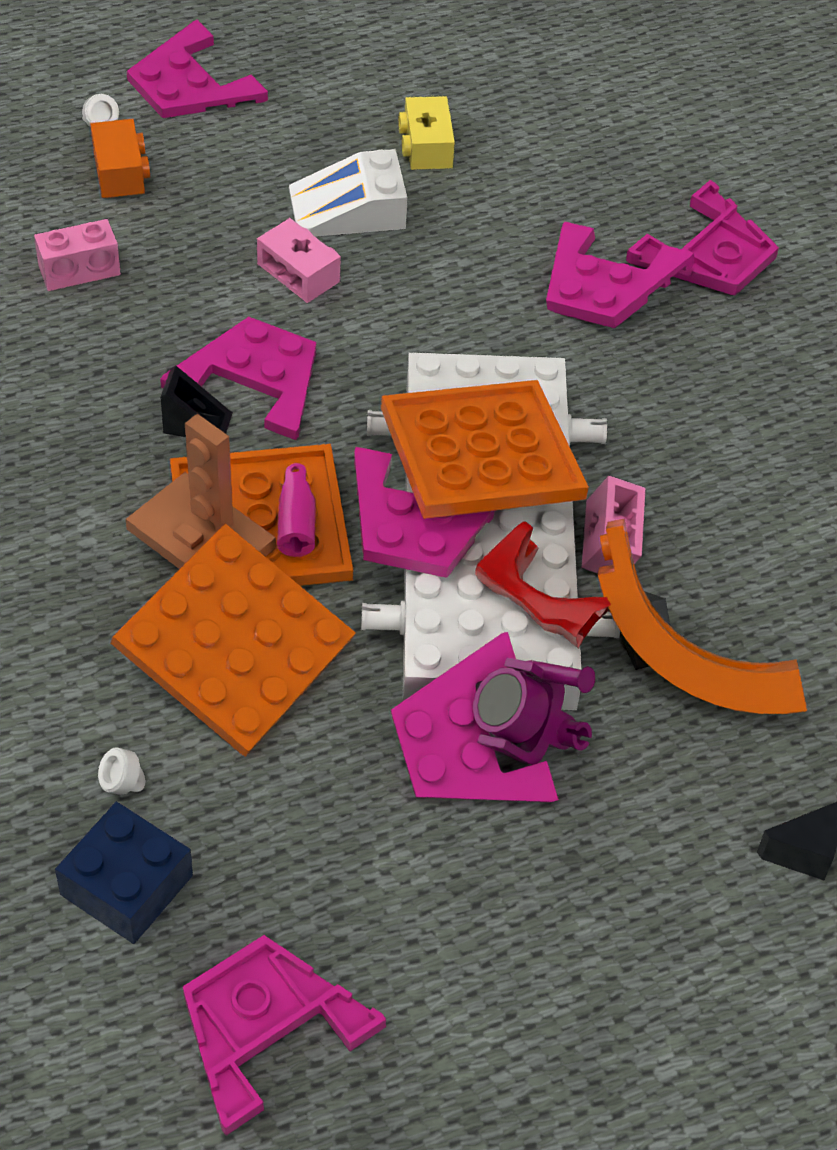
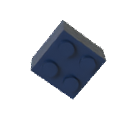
M117 801L55 868L59 892L62 897L132 944L138 941L193 876L190 848Z

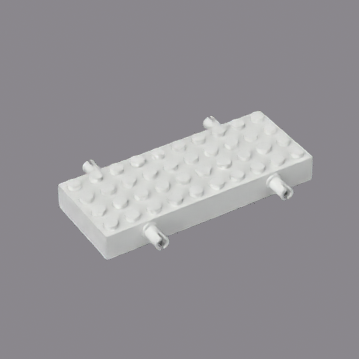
M409 353L407 393L538 380L569 447L570 442L606 444V418H571V414H568L565 358ZM368 410L367 436H391L382 411ZM406 475L405 491L413 493L411 485ZM573 501L496 510L494 518L479 531L475 537L474 544L447 578L404 569V601H401V605L362 603L361 630H400V635H404L403 701L504 632H508L515 657L518 660H534L581 669L580 647L578 649L562 635L545 631L523 608L509 598L493 592L480 582L475 575L477 564L517 525L526 521L533 527L530 539L539 549L522 575L523 581L551 597L578 598ZM607 612L596 622L587 636L619 638L620 629L611 613ZM481 683L475 685L476 691L478 690ZM564 685L565 694L561 710H577L580 696L579 688Z

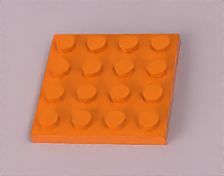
M538 380L382 396L381 410L423 519L586 500L589 486Z
M331 444L230 453L232 506L276 537V548L266 558L300 586L353 581V565ZM187 457L170 458L173 482L184 472L188 474ZM294 463H300L305 466L306 481L310 485L311 492L316 500L315 548L311 553L300 557L285 555L277 546L279 497L285 482L286 468Z
M225 523L112 637L110 644L235 750L246 757L347 646L356 632Z

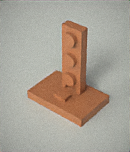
M196 414L185 423L188 474L184 472L127 517V530L179 569L225 523L266 557L276 548V537L232 506L229 436L199 414Z

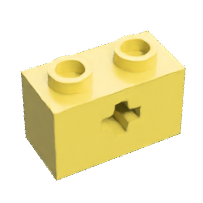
M447 96L405 97V112H399V133H406V135H402L403 157H409L411 170L453 168L455 141Z

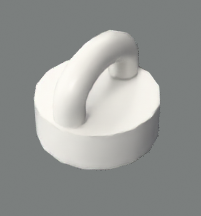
M93 95L83 105L82 118L90 127V123L118 120L119 108L115 100L109 95Z
M117 747L110 749L102 758L99 765L98 778L104 791L124 795L130 791L139 792L144 789L146 783L145 775L135 752Z

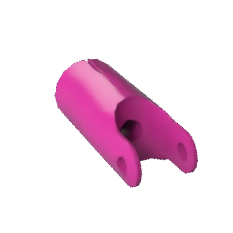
M294 463L286 468L285 482L279 497L277 546L285 555L300 557L311 553L315 548L316 500L311 492L310 485L306 481L305 466L300 463Z

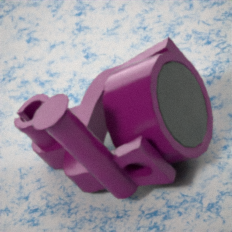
M507 657L504 664L507 668H500L490 673L481 682L475 693L473 702L474 719L480 728L495 735V737L480 734L477 743L519 762L531 765L538 764L548 747L562 750L572 747L582 751L590 744L588 741L580 740L582 736L592 738L590 725L587 722H577L571 715L561 710L565 694L564 685L578 687L582 693H588L592 690L596 678L594 670L589 666L581 670L534 660L523 661ZM512 743H522V745L517 747Z

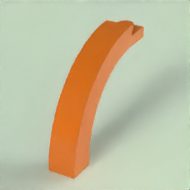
M625 518L607 522V534L600 535V542L604 560H613V564L599 567L598 579L602 593L611 604L608 608L623 636L636 653L654 671L694 697L736 711L758 714H789L807 711L797 659L773 663L737 661L706 651L677 633L656 611L643 590L633 561Z

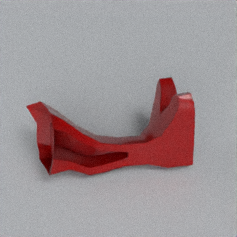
M524 521L517 525L477 564L475 575L480 582L493 592L509 598L523 608L545 631L564 636L579 649L591 628L608 612V606H611L607 597L572 599L551 597L523 581L522 575L539 549L530 539L533 527Z

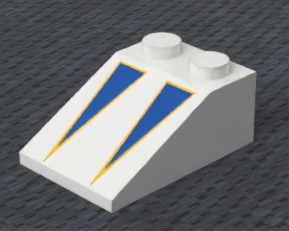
M396 149L356 153L289 185L295 222L301 227L307 228L315 237L406 229L407 194Z

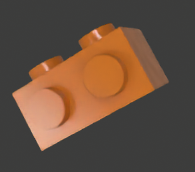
M124 119L90 123L101 197L109 198L145 194L144 179L150 178L149 161L147 156L141 157L142 154H145L143 132L136 133L134 120Z

